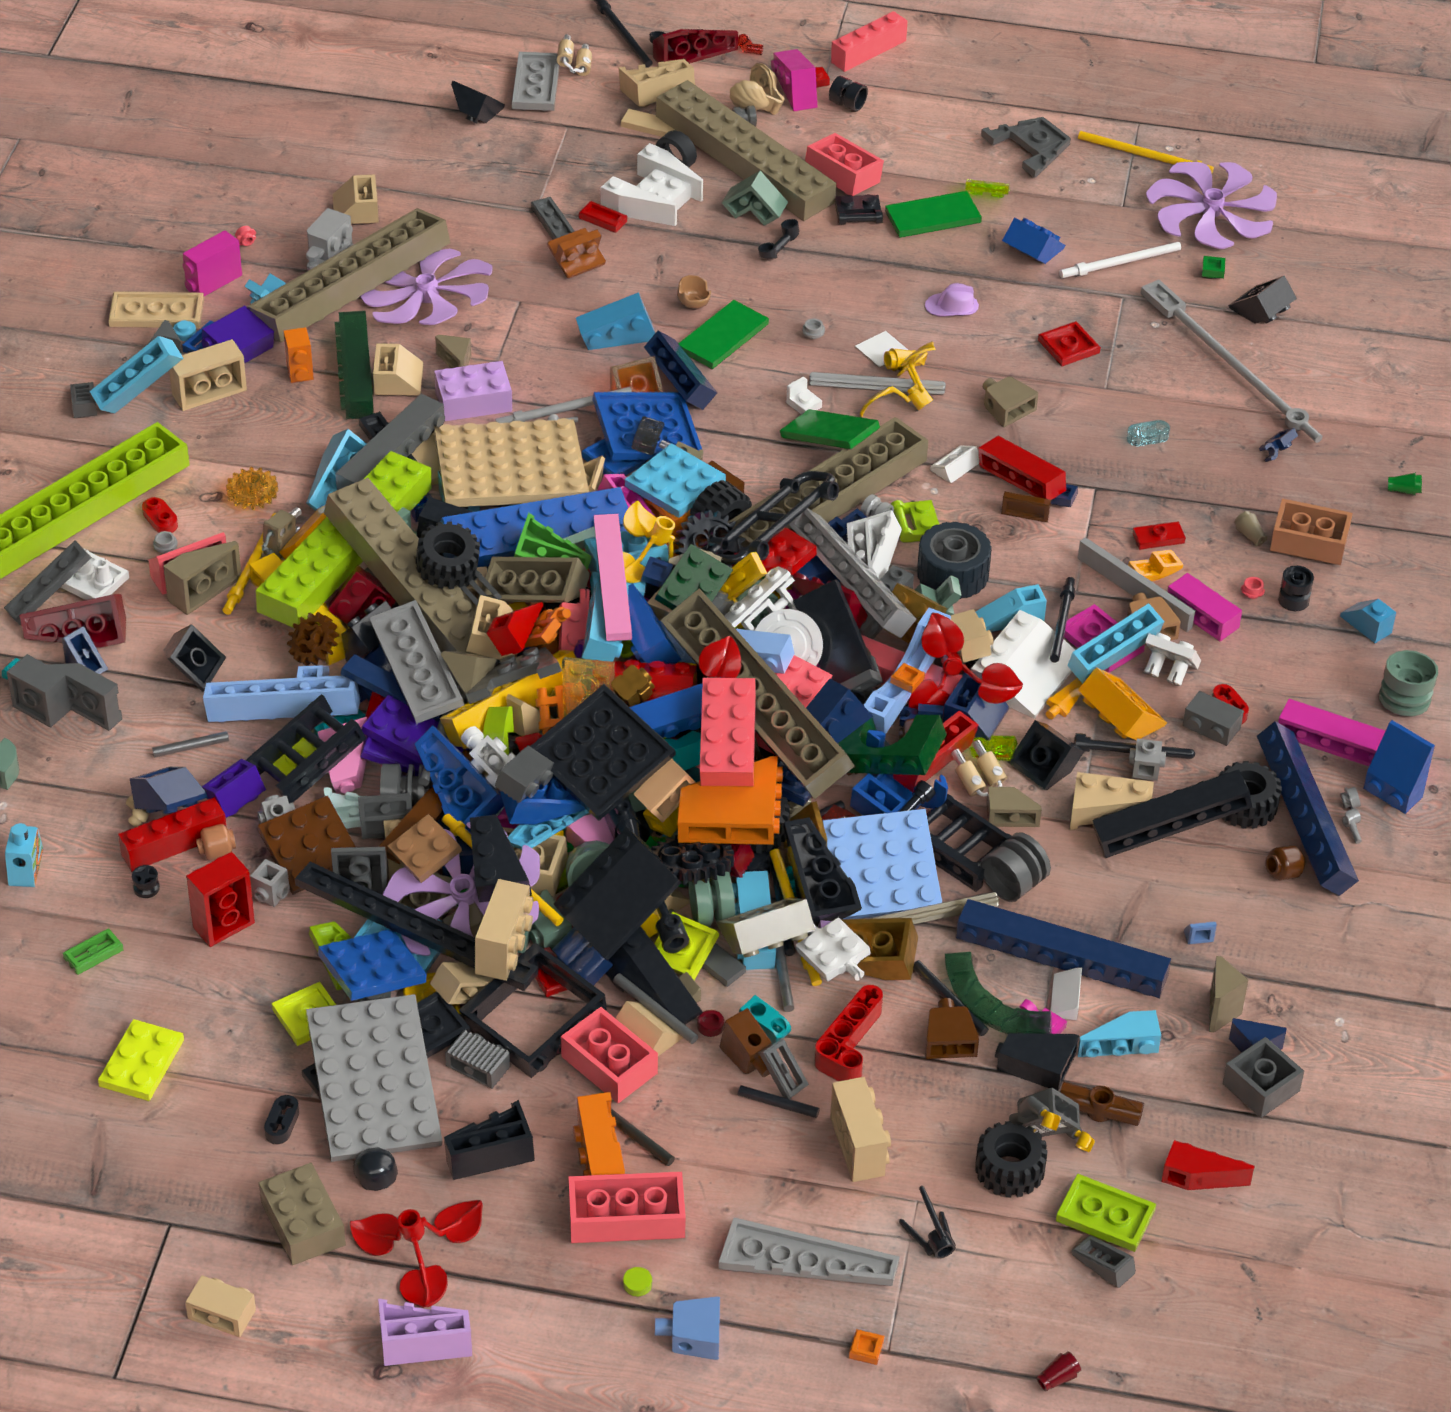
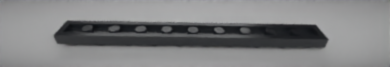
M309 862L295 878L296 886L475 969V937L312 862ZM518 958L515 971L510 970L507 981L498 980L525 991L538 975V966Z

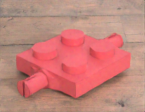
M589 589L579 590V603L562 602L559 607L569 609L571 616L566 621L560 622L562 625L559 627L558 651L570 650L574 652L578 640L585 638L590 600Z

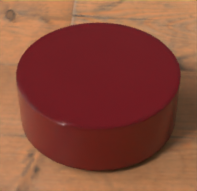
M715 1010L704 1011L697 1019L698 1031L707 1037L720 1035L724 1028L723 1015Z

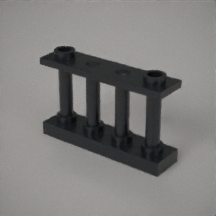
M322 694L246 759V761L256 766L259 775L265 771L279 782L275 786L282 797L287 796L289 803H294L366 739L362 729L355 720L351 719L343 725L330 715L333 711ZM320 722H324L336 732L326 742L311 731ZM302 738L316 748L306 759L292 748ZM283 755L298 765L287 776L273 765Z
M947 794L946 801L940 807H934L926 814L928 826L942 814L953 821L939 834L933 835L930 833L935 865L977 892L983 887L985 869L980 867L981 860L995 848L1000 847L1012 835L1005 833ZM960 828H964L973 834L956 849L945 843ZM981 841L992 847L977 862H973L964 856Z

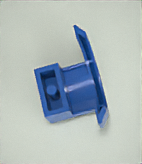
M868 730L866 746L873 748L885 747L886 734L882 731ZM868 773L852 788L850 806L863 816L899 812L912 798L913 792L893 778L894 774H879L874 777ZM943 775L939 776V781L937 779L934 781L933 789L936 792L935 796L929 802L920 803L915 810L920 806L930 809L938 808L946 801L948 785Z

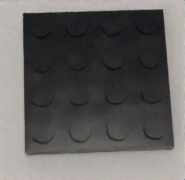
M605 684L530 746L554 762L551 769L552 777L598 821L676 755L675 749Z

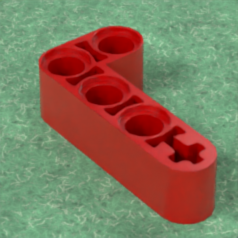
M876 985L863 986L819 1038L815 1045V1067L817 1070L837 1081L862 1077L863 1056L854 1048L882 1013L883 991Z

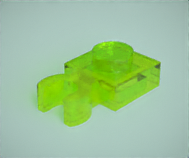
M992 735L990 740H985L982 737H976L973 740H980L986 752L992 751L996 759L1000 761H1011L1018 744L1016 736ZM970 747L972 757L979 758L974 747Z

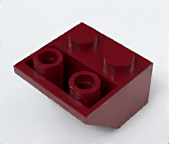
M357 565L330 601L328 611L347 624L357 616L360 619L365 616L363 611L373 603L379 606L386 601L392 607L396 600L376 577Z

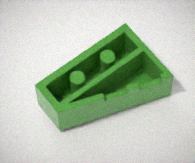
M528 512L514 557L579 558L588 570L592 558L591 555L568 539L564 540L553 532L552 528L549 526L545 527L534 519L535 516Z

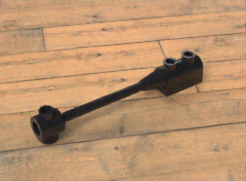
M626 797L604 816L613 839L626 827L640 838L639 820L629 797ZM664 901L657 908L660 919L655 927L661 939L663 950L668 953H677L688 945L689 936L680 916L670 914Z

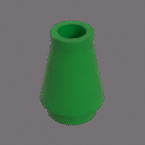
M1415 472L1388 477V491L1416 496V493H1422V475H1416Z

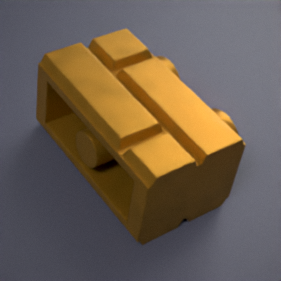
M630 665L623 671V675H619L611 682L614 693L629 707L646 702L653 693L652 689L655 688L650 681L652 678L642 667L638 669L635 665Z

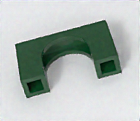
M916 714L909 730L902 739L886 747L866 746L867 731L876 730L874 721L871 718L840 741L838 745L854 764V767L847 773L926 775L947 734L940 715Z

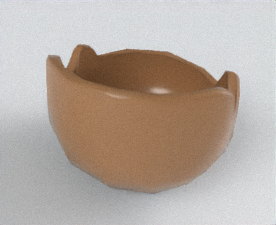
M695 275L682 277L677 289L678 299L688 308L699 309L706 306L711 297V290L707 288L708 282Z

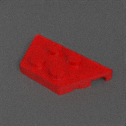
M784 528L768 542L769 554L761 562L767 573L779 566L788 570L791 575H794L817 555V547L792 530Z

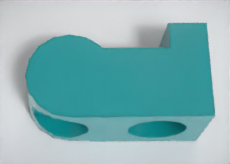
M756 995L739 1009V1012L746 1008L750 1010L772 1044L777 1038H785L791 1032V1025L788 1020Z

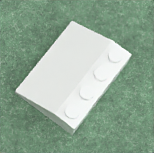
M1019 610L994 640V643L990 645L991 655L979 658L971 668V671L977 677L982 678V671L992 663H1002L1009 666L1022 681L1023 687L1015 697L1006 701L1010 708L1035 719L1047 704L1046 701L1055 694L1072 671L1067 665L1075 649L1063 639L1059 661L1056 663L1051 662L1050 653L1055 631L1042 619Z

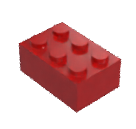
M232 851L186 875L193 929L209 947L255 923L250 873Z

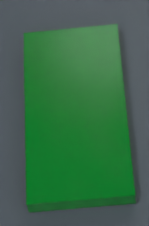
M968 191L885 205V212L899 238L982 222V216Z
M732 300L678 344L690 358L714 369L769 324V318L736 300Z
M808 409L779 431L781 438L851 450L877 431L880 425L879 421L874 419Z

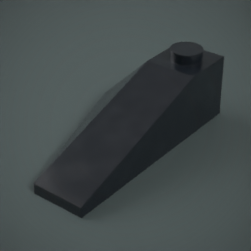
M641 926L609 959L613 966L605 974L614 986L623 993L625 990L613 982L615 976L619 973L684 1025L703 1013Z

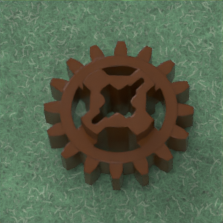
M310 612L307 619L302 616L300 617L301 623L299 625L293 624L295 631L288 633L292 640L287 642V645L291 647L288 652L294 656L293 659L306 666H309L311 663L317 666L319 659L325 662L327 654L333 655L331 648L338 645L334 639L339 637V633L335 631L337 625L332 622L331 618L322 615L320 612H317L316 615Z

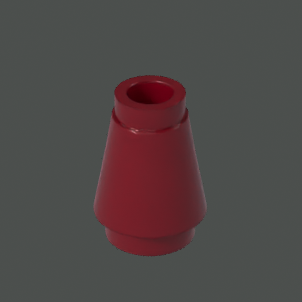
M1069 1351L1064 1354L1059 1353L1036 1379L1041 1388L1047 1392L1049 1389L1077 1378V1373L1081 1371V1366Z

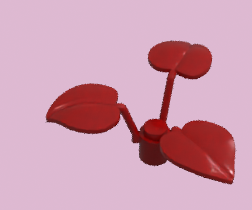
M933 612L930 615L921 637V643L928 655L935 658L941 657L942 677L938 686L930 679L923 680L912 692L908 707L918 709V704L944 706L949 698V694L941 690L944 687L947 675H958L961 671H965L977 683H981L978 688V695L988 703L998 704L1006 702L1020 692L1023 687L1022 681L1013 669L1005 664L992 663L982 671V679L978 678L965 664H962L958 651L963 648L964 636L958 625L941 614Z
M731 636L713 642L702 650L699 656V667L705 676L737 678L739 675L741 655L737 643ZM676 686L661 687L653 692L647 701L682 689Z
M472 1200L452 1205L442 1210L434 1220L435 1227L427 1222L425 1217L421 1218L416 1210L408 1209L403 1211L398 1216V1219L392 1214L382 1213L361 1220L350 1221V1228L353 1238L360 1249L373 1256L389 1253L394 1247V1241L401 1240L402 1235L405 1240L412 1242L420 1270H411L403 1276L400 1281V1292L407 1302L414 1303V1305L421 1308L430 1307L444 1296L448 1286V1278L445 1270L439 1265L425 1268L418 1241L422 1239L425 1233L424 1226L439 1237L446 1234L447 1239L452 1243L467 1242L473 1239L481 1228L483 1203L481 1200Z

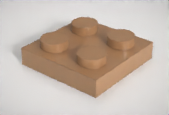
M429 814L387 846L397 860L420 883L424 882L462 852L461 846Z

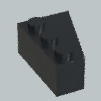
M519 1100L511 1103L512 1108L500 1114L497 1111L489 1114V1119L478 1125L473 1122L444 1137L446 1162L453 1180L535 1161L533 1136Z

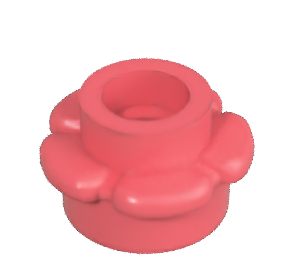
M242 226L235 233L240 246H250L256 239V231L249 226Z
M1248 577L1244 585L1241 586V591L1248 598L1256 599L1264 595V583L1258 577Z

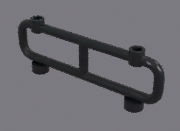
M807 471L793 479L783 478L780 482V490L724 537H712L709 542L710 549L708 551L722 557L721 562L726 565L737 564L751 552H757L760 560H765L769 554L767 542L820 497L823 500L834 501L838 497L839 486L835 482V477L827 472ZM811 480L823 481L821 485L786 514L769 512L790 493L796 494L802 483ZM758 520L775 522L741 552L734 555L718 554L720 552H727L730 543Z

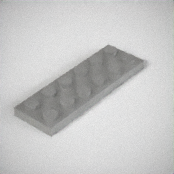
M416 600L369 617L416 724L464 706L460 692L441 656V652Z

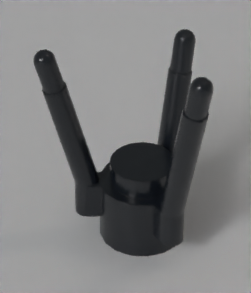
M920 1186V1193L935 1226V1230L931 1231L928 1235V1243L904 1219H900L899 1223L924 1248L928 1256L934 1254L937 1259L945 1258L955 1251L956 1244L951 1236L944 1212H939V1222L924 1186Z

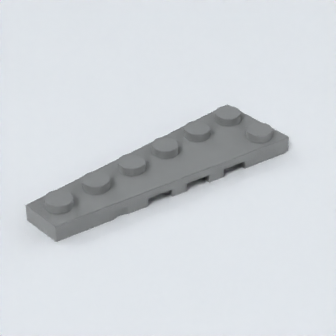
M734 1217L719 1260V1269L893 1286L900 1256Z

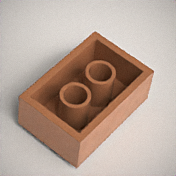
M1282 498L1273 530L1270 551L1341 565L1353 513Z

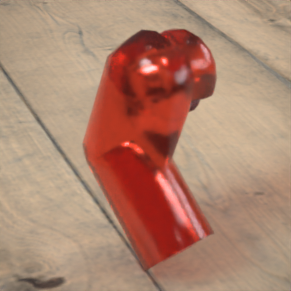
M740 34L738 36V46L744 53L763 54L764 45L754 44L747 34Z

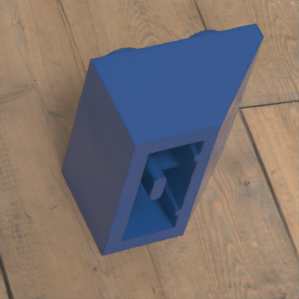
M1014 217L1002 239L1006 244L1044 264L1066 246L1059 241L1061 237L1024 217L1022 221Z

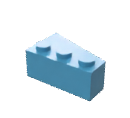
M639 292L576 317L581 336L588 350L648 342L655 334L653 324Z

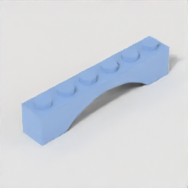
M928 608L919 621L912 640L896 670L903 663H906L926 673L935 660V657L928 655L924 651L921 643V637L930 615L934 612L950 620L951 616ZM891 677L882 687L873 691L864 704L865 708L873 716L872 719L876 730L882 731L885 734L912 694L891 684Z

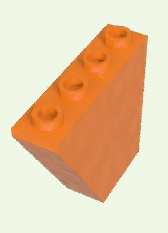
M771 756L754 762V786H701V781L682 787L678 812V843L774 845V834H779L780 818H775V816H780L781 801H776V799L782 798V784L778 782L783 781V767H778V756Z

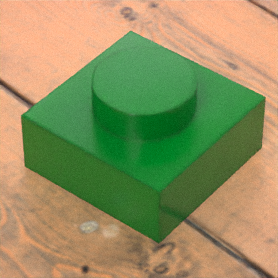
M1204 256L1202 277L1224 279L1226 258Z

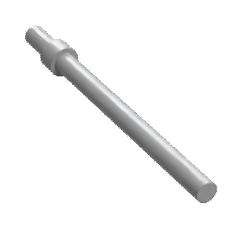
M626 387L609 392H632L631 387ZM593 395L530 411H515L513 415L496 418L495 420L498 423L525 422L594 405Z

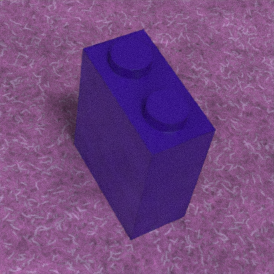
M244 305L203 328L201 343L203 348L233 339L244 355L245 364L273 348L274 331Z

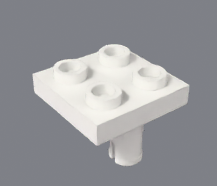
M85 550L92 558L60 588L85 600L108 596L129 579V572L109 562L107 559L105 560V558Z
M1149 633L1145 643L1152 653L1143 672L1158 678L1164 660L1168 658L1175 662L1167 677V681L1181 686L1188 666L1198 669L1201 662L1197 651L1193 649L1194 646L1184 641H1180L1179 644L1170 641L1171 638L1162 633H1157L1156 636Z

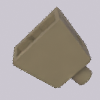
M1006 377L999 382L988 378L983 383L982 387L985 390L984 406L1001 426L1006 427L1037 410L1038 392L1015 378Z

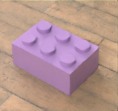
M503 361L435 370V391L438 401L444 404L445 421L512 412V390Z

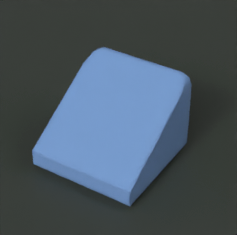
M1216 922L1189 924L1184 929L1187 943L1214 942Z

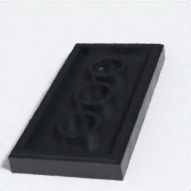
M835 579L793 600L796 609L811 617L820 629L823 639V650L818 663L822 670L833 675L832 680L841 684L869 669L876 671L838 580Z

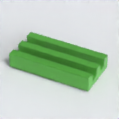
M108 928L63 952V958L66 962H69V966L74 968L75 973L79 975L124 949L120 940Z

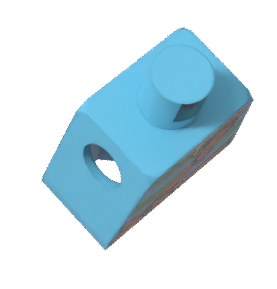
M18 823L10 829L5 850L9 886L35 887L43 854V845L37 827ZM22 859H23V860L25 861V863H26L24 866H20V865H19V863L23 864V863H22Z

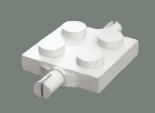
M839 917L822 928L814 925L815 930L808 932L810 936L796 944L797 952L827 982L837 975L849 972L855 980H860L859 977L862 978L864 976V971L857 964L860 960L871 954L869 946Z

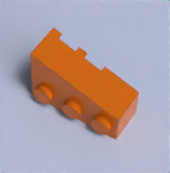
M610 1092L577 1097L578 1125L573 1126L575 1142H580L581 1148H578L580 1165L585 1164L586 1170H583V1176L625 1174L620 1142L617 1141L614 1128L616 1127V1120L611 1115L612 1098Z

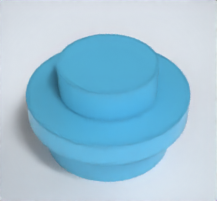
M180 321L173 327L181 341H187L196 333V326L190 321Z

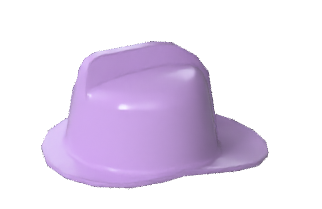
M953 283L942 293L929 297L925 302V308L929 313L936 316L971 315L978 310L979 304L973 297V287Z

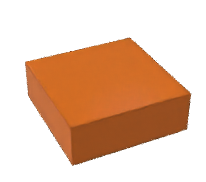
M903 663L891 676L890 683L912 693L925 679V672Z
M856 1329L849 1352V1359L877 1365L885 1336Z

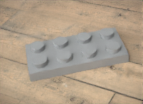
M519 52L512 109L554 111L560 65L557 63V53Z

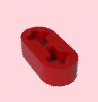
M1227 684L1215 686L1212 697L1243 710L1242 724L1245 723L1249 713L1247 703L1231 686Z

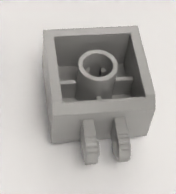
M327 208L307 229L308 252L306 253V259L309 260L307 270H311L354 245L352 243L353 228L350 215Z

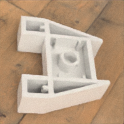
M650 143L637 154V175L644 177L637 186L614 176L601 186L602 206L625 214L628 218L672 226L677 225V210L690 198L700 202L703 201V179L670 152Z

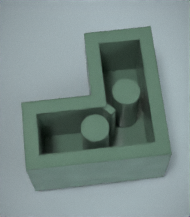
M758 171L731 187L722 204L735 219L751 210L765 226L781 216L788 201L761 171Z

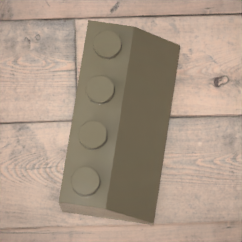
M492 557L485 579L501 595L502 598L499 600L505 602L567 603L580 597L579 590L586 589L590 573L579 558ZM483 584L482 590L488 597L492 598L494 595Z

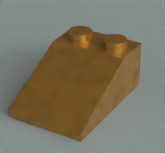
M912 918L841 919L870 948L871 954L860 960L857 964L864 971V975L882 980H911L918 942V935Z

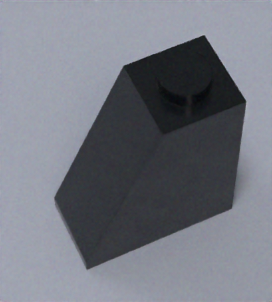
M1009 1033L1004 1043L1000 1042L995 1052V1058H998L997 1070L1059 1091L1077 1054L1079 1035Z

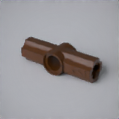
M1068 1082L1062 1084L1060 1093L1078 1103L1079 1111L1088 1113L1092 1120L1105 1122L1112 1119L1135 1126L1140 1124L1144 1102L1114 1095V1092L1106 1086H1096L1090 1089Z

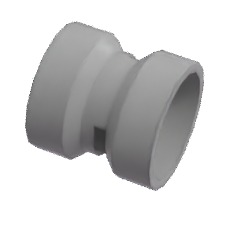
M871 494L864 500L860 511L867 517L890 510L894 511V507L888 502H881L879 497Z

